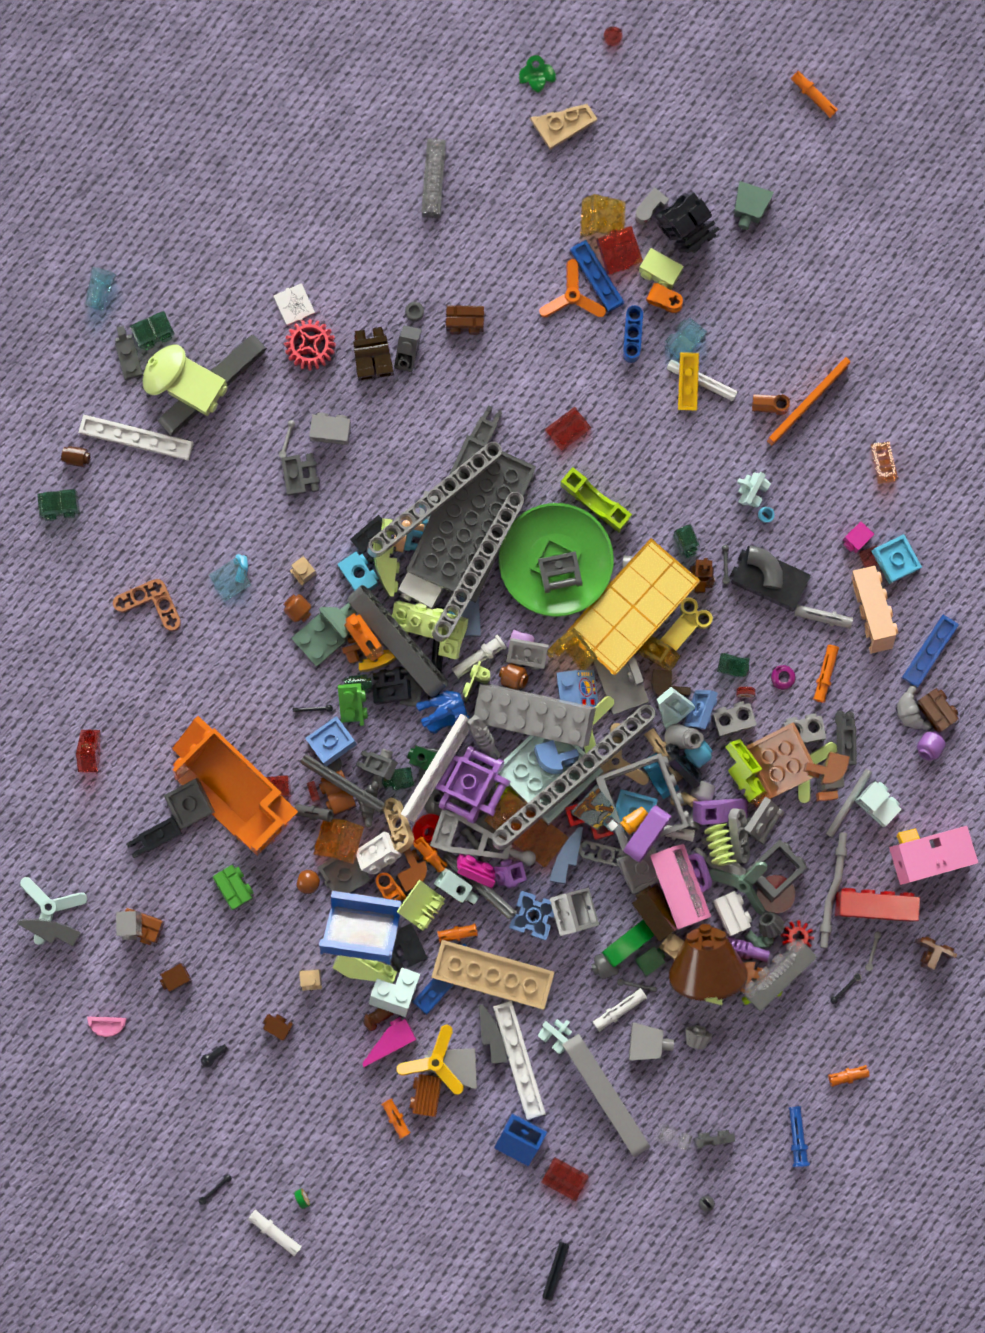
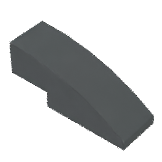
M27 918L18 919L17 921L18 925L51 944L55 937L73 946L81 933L68 925L46 919Z
M483 1004L479 1005L482 1044H490L492 1063L507 1062L506 1050L498 1026Z

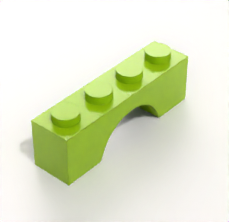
M572 467L561 480L560 486L618 533L631 519L632 514L619 503L605 497L575 468Z

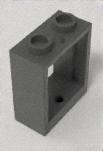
M781 840L777 841L746 870L747 873L757 862H765L778 849L798 869L777 889L763 875L754 883L771 902L777 899L807 869L804 859L796 856L792 852L790 845L786 842L783 843Z

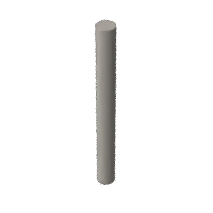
M864 770L828 829L826 835L833 838L871 776L872 772L870 770Z

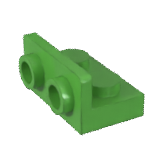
M361 683L338 685L341 723L360 721V726H364V719H368L367 707L363 708V702H366V692L362 690Z

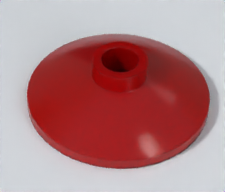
M425 814L417 819L412 828L414 843H416L415 841L418 838L423 837L429 845L431 844L440 816Z

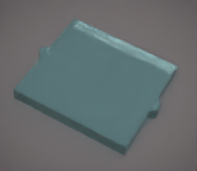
M237 558L232 559L209 574L216 586L215 590H218L224 602L251 586L245 574L246 570L242 569Z

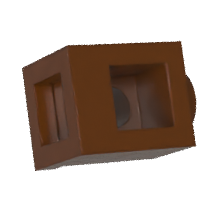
M268 1013L263 1021L265 1025L263 1029L285 1041L294 1023L289 1022L287 1024L285 1023L287 1019L281 1015L273 1016Z

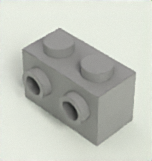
M326 413L312 414L310 440L348 445L351 420L347 419V416L344 415L330 417Z

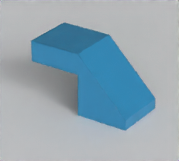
M659 762L643 767L662 799L670 796L671 794ZM678 785L674 786L676 791L680 790Z

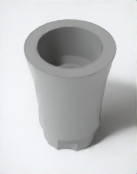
M678 723L670 725L665 732L666 744L677 745L679 750L699 748L704 740L702 733H699L698 730Z

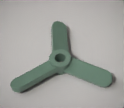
M757 862L745 875L741 876L716 868L709 871L713 881L736 887L739 891L746 894L756 913L759 915L765 913V909L752 886L767 870L766 863Z

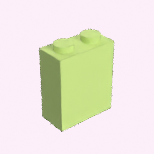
M185 358L181 373L167 389L169 395L209 416L210 412L213 413L216 410L219 397L225 395L228 387L225 379Z

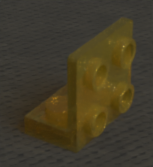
M597 194L582 199L581 236L588 237L595 233H601L617 238L624 237L625 201Z
M575 628L557 639L547 650L549 658L555 654L558 657L566 651L580 670H586L597 659L593 648L587 645L582 634Z

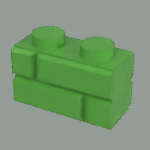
M230 865L212 876L231 910L234 911L253 899L252 894L254 891L249 883L245 885L242 877H244V874L239 866L235 868L234 865Z

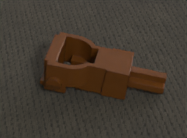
M708 558L696 560L695 565L690 566L689 572L700 580L695 587V593H705L706 588H712L715 582L712 560H708Z

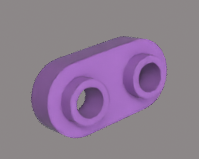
M697 853L689 855L688 857L701 892L709 890L712 886V879L704 857Z

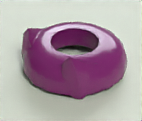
M786 665L776 666L771 674V681L774 687L781 690L791 688L796 680L793 669ZM780 672H786L789 675L787 682L779 680Z

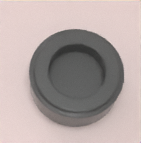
M418 302L409 303L405 309L406 317L413 322L421 320L424 316L423 306Z

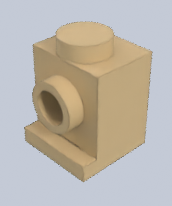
M304 556L291 565L293 569L290 572L301 585H304L317 574Z
M671 933L659 948L672 959H675L684 941Z
M320 969L299 971L302 991L322 989Z

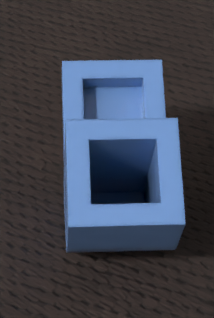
M554 740L535 745L534 748L538 764L544 771L550 774H562V765H565V767L572 766L579 759L577 749L558 754Z

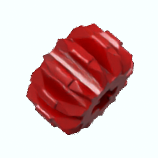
M797 920L796 927L792 921L789 922L790 928L784 926V930L788 933L781 934V937H787V940L783 941L782 945L789 943L788 951L793 946L794 953L803 945L809 948L812 946L808 940H814V937L808 936V934L812 933L813 929L805 930L808 927V923H804L801 927V921ZM798 931L800 932L799 935H802V939L795 942L796 939H793V935L797 934Z

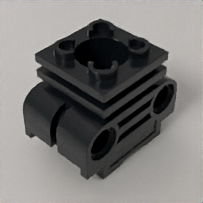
M695 192L690 194L683 193L669 208L661 210L655 215L657 225L669 240H677L673 243L675 247L681 246L678 249L680 253H695L702 247L701 244L707 240L709 242L715 238V233L720 230L718 226L712 227L715 224L714 220L707 221L712 217V214L702 198H698Z

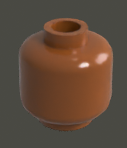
M301 594L291 595L283 604L285 606L284 613L293 622H299L300 620L305 622L311 616L309 611L312 606Z
M509 663L506 667L503 666L499 672L501 684L515 690L523 689L529 679L526 669L513 663Z

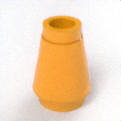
M641 806L622 818L623 821L620 825L631 835L637 831L648 815V812Z

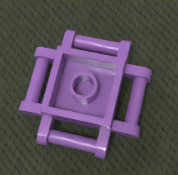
M473 746L467 748L463 757L454 755L435 787L436 790L444 793L439 803V808L443 810L448 809L467 818V821L472 824L477 820L480 810L494 816L495 808L505 788L509 787L511 783L508 779L498 775L503 769L505 762L489 757L477 751ZM473 757L493 766V769L489 770L470 760ZM497 781L499 785L488 806H486L484 802L494 782ZM451 797L473 806L471 812L451 803Z

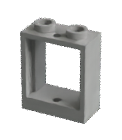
M589 887L550 898L560 936L599 925Z

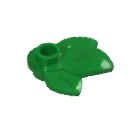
M533 55L528 58L526 66L520 70L519 82L520 84L529 82L531 88L536 93H540L546 81H556V74L552 66L545 64L542 57ZM534 61H537L539 63L538 68H534L532 66V63Z

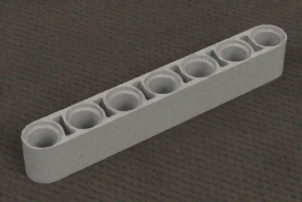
M577 1034L563 1043V1047L633 1157L635 1158L650 1148L647 1140L581 1036Z

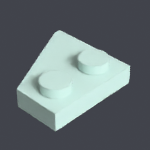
M672 687L657 698L661 718L666 730L670 725L677 724L695 709L691 701Z

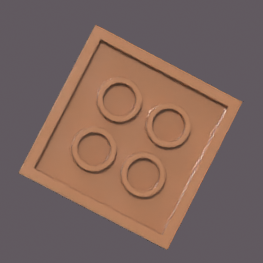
M794 723L746 746L763 769L757 774V777L766 790L765 793L768 799H772L813 778L807 776L808 773L803 771L805 763H813Z

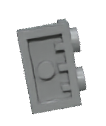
M510 638L506 662L518 666L526 665L534 670L544 669L548 645Z

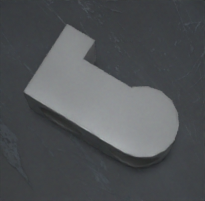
M654 188L638 206L635 214L636 221L641 225L648 224L652 214L658 207L664 209L668 205L669 199Z

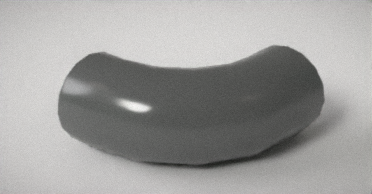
M750 545L747 564L757 566L762 570L764 574V587L782 589L783 571L778 560L768 550Z

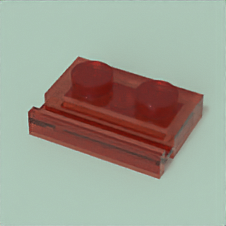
M574 407L545 428V431L562 452L592 428L577 411L576 407Z
M554 1157L541 1183L576 1201L589 1175Z

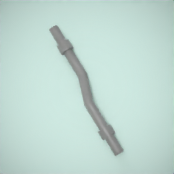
M844 832L839 833L838 847H836L835 856H837L835 876L825 900L823 924H820V948H828L829 934L832 931V925H830L832 905L842 881L844 858L847 857V833Z

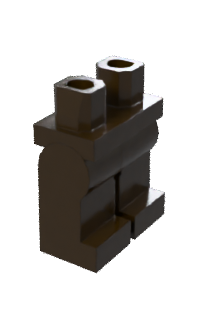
M382 327L373 328V338L367 339L365 330L355 331L353 345L358 381L375 379L372 359L375 360L377 378L394 376L387 335H384Z

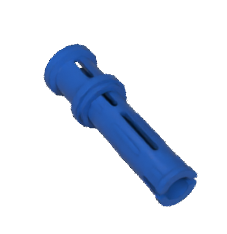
M801 1106L789 1107L793 1145L790 1148L793 1151L794 1158L792 1166H810L807 1159L808 1146L804 1141ZM796 1118H797L798 1134H797V1127H796Z

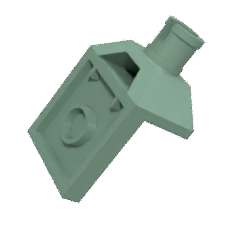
M349 602L342 609L337 607H321L319 609L320 614L292 637V640L316 667L348 641L350 633L344 626L347 623L345 619L354 613L355 615L357 614Z

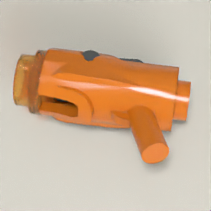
M354 613L345 619L347 623L344 626L367 659L370 658L373 662L385 654L382 650V645L360 614L356 616Z

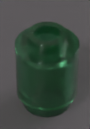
M367 674L352 675L349 678H344V684L361 683V688L366 693H369V689H372V679L368 678Z

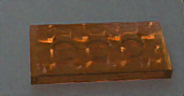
M508 789L499 800L494 816L488 814L484 821L497 830L522 809L526 803ZM531 810L525 813L528 818L536 816L535 812ZM541 818L513 843L523 851H532L536 856V861L545 868L569 837L552 823L548 825ZM511 824V828L513 830L517 831L521 829L520 824Z

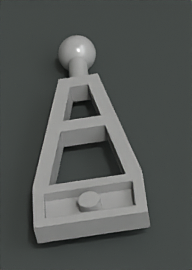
M442 809L430 844L431 847L451 853L508 859V856L520 859L526 866H531L536 861V856L532 851L521 852L512 849V844L504 849L503 853L484 851L487 839H492L493 833L476 823L468 822L467 818ZM459 821L483 834L478 850L451 847ZM498 836L496 837L497 842H499V843H504V842H506V841L503 840L502 838H500V837H498Z

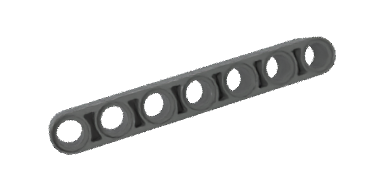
M253 334L243 341L211 372L225 379L228 387L260 358L267 348ZM178 400L159 418L158 423L172 436L195 417L199 411Z
M360 585L347 598L350 605L362 616L368 626L423 690L433 698L448 686L446 678L366 586Z

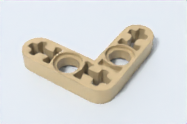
M388 798L384 803L385 807L383 810L392 834L390 838L394 850L403 853L413 845L414 836L408 819L401 815L404 809L401 801L395 798ZM401 819L402 823L400 827L396 828L397 820Z

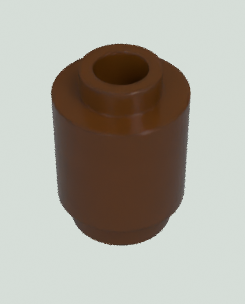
M74 446L64 447L61 454V461L65 462L66 465L85 467L86 464L90 463L91 459L88 449Z

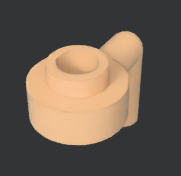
M404 520L402 522V525L404 527L411 526L410 522L407 520ZM420 524L413 530L423 532L425 524ZM407 535L394 545L396 551L404 552Z

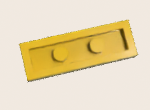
M680 352L678 410L697 411L700 353Z

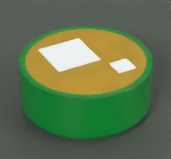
M302 1188L296 1190L294 1195L300 1208L305 1209L309 1207L310 1201Z

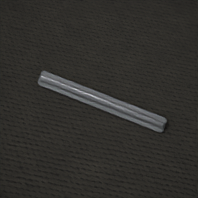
M304 755L302 758V765L380 813L384 809L385 804L312 757Z
M447 852L443 860L458 872L457 857L453 853ZM460 875L507 919L512 920L516 916L517 912L490 887Z

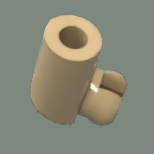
M681 793L684 801L681 806L688 804L693 808V801H698V799L689 793ZM671 797V798H670V803H671L672 805H674V802H673L672 797Z

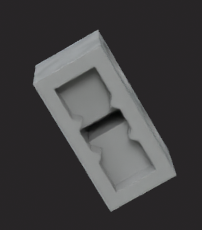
M743 701L734 704V708L728 710L726 707L715 710L712 719L718 738L747 730L757 725L750 703L745 704ZM738 712H746L747 720L741 721L738 718ZM720 717H727L729 725L722 726L719 722Z
M816 713L805 715V719L798 720L797 717L788 718L782 724L783 728L794 723L799 730L804 744L826 739L822 716H816ZM809 723L817 725L818 731L816 733L809 731Z
M116 912L117 936H122V940H137V936H142L141 912Z

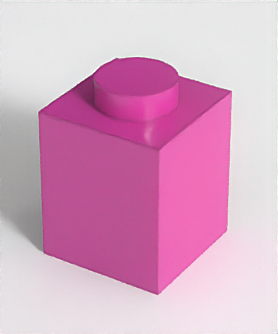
M860 521L844 537V546L850 552L854 551L857 553L875 534Z

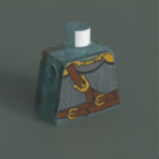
M597 785L571 812L596 830H599L604 825L613 832L619 825L612 817L616 809Z

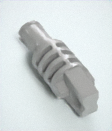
M477 715L473 716L467 721V724L479 748L485 750L489 757L496 759L495 754L499 758L501 754L495 747V739L486 724Z

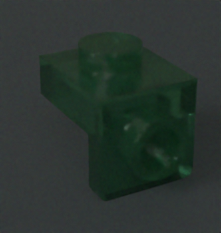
M721 653L717 672L733 677H746L749 671L750 659Z

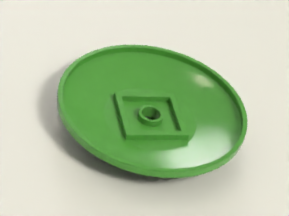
M548 503L527 510L514 520L501 543L499 551L500 574L508 592L523 607L544 616H568L588 608L603 594L613 571V549L605 529L590 513L570 504ZM576 551L583 586L577 587L574 585L545 593L538 559ZM573 572L549 577L548 580L551 583L575 578Z

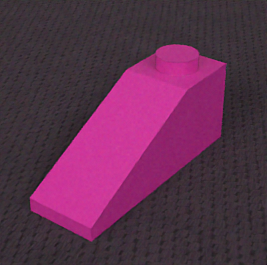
M399 1017L390 1022L392 1026L387 1028L362 1063L363 1067L416 1040L406 1019L402 1020Z

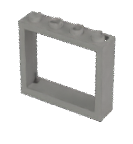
M661 753L596 777L599 789L614 808L610 818L611 821L614 820L618 824L615 832L623 851L628 844V839L620 825L621 820L606 783L610 779L659 762L681 823L664 829L658 838L689 827L688 822H691L688 811H683L681 804L684 803L680 792L676 793L674 788L677 785L674 774L670 775L667 768L670 767L667 756L663 757Z

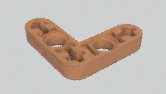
M153 579L114 598L113 606L121 613L153 600L162 623L167 630L177 631L181 626V619L166 585L160 579ZM156 583L159 586L162 585V587L160 588V592L157 593L156 591L150 592V594L152 595L150 597L148 595V592L145 590L146 587H148L149 590L153 589L154 584ZM137 591L145 593L142 601L135 600L134 595ZM127 596H131V599L134 602V604L131 605V602L129 601L125 603L124 608H122L121 606L117 607V604H119L120 599L126 601L129 600ZM161 601H169L170 607L167 610H161L159 607ZM170 613L174 620L177 619L174 627L167 625L170 622L167 615L163 617V614Z

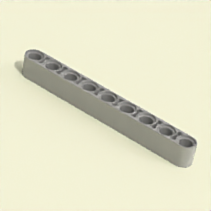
M497 442L486 444L375 535L367 547L369 555L374 558L382 556L493 465L501 455L502 448ZM488 450H495L497 455L491 456ZM480 461L482 463V467L478 468L474 466L473 462ZM459 473H466L468 479H461ZM450 484L454 490L447 491L444 485ZM437 496L440 502L433 503L430 497ZM422 508L424 509L425 514L419 515L416 513L415 509ZM406 519L410 522L411 526L404 527L401 521ZM392 531L396 534V538L390 539L386 533ZM377 543L382 549L375 551L372 548V544Z
M510 493L503 502L432 630V636L436 641L443 642L447 640L454 630L524 503V498L520 493ZM510 499L517 501L518 506H513L510 503ZM501 515L507 516L509 522H504L501 519ZM492 531H497L500 534V538L494 537ZM483 547H488L491 550V554L485 553ZM474 563L481 564L482 570H477L474 567ZM465 579L472 580L473 586H468L465 583ZM456 595L463 596L464 602L457 601ZM447 612H453L456 618H449ZM438 628H444L446 635L439 634Z

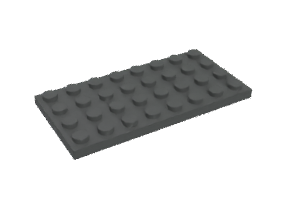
M467 435L450 474L482 449L486 443ZM488 450L491 456L497 455L495 450ZM502 451L499 459L430 516L406 572L453 593L503 502L512 492H518L524 496L536 466ZM480 461L473 462L474 466L478 468L482 467V463ZM459 473L461 479H468L466 473ZM444 485L447 491L454 490L452 485ZM510 499V503L513 506H518L517 501ZM501 515V519L504 522H509L507 516ZM492 531L494 537L500 538V534L497 531ZM483 547L485 553L491 554V550L488 547ZM500 547L498 548L495 556L493 557L490 565L488 566L484 576L482 577L470 601L474 603L477 602V599L489 575V572L500 550ZM474 563V567L477 570H482L481 564ZM465 579V583L468 586H473L472 580Z

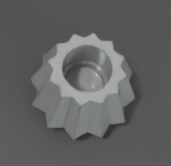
M699 1025L686 1027L687 1045L696 1049H705L712 1038V1034L706 1031V1028Z

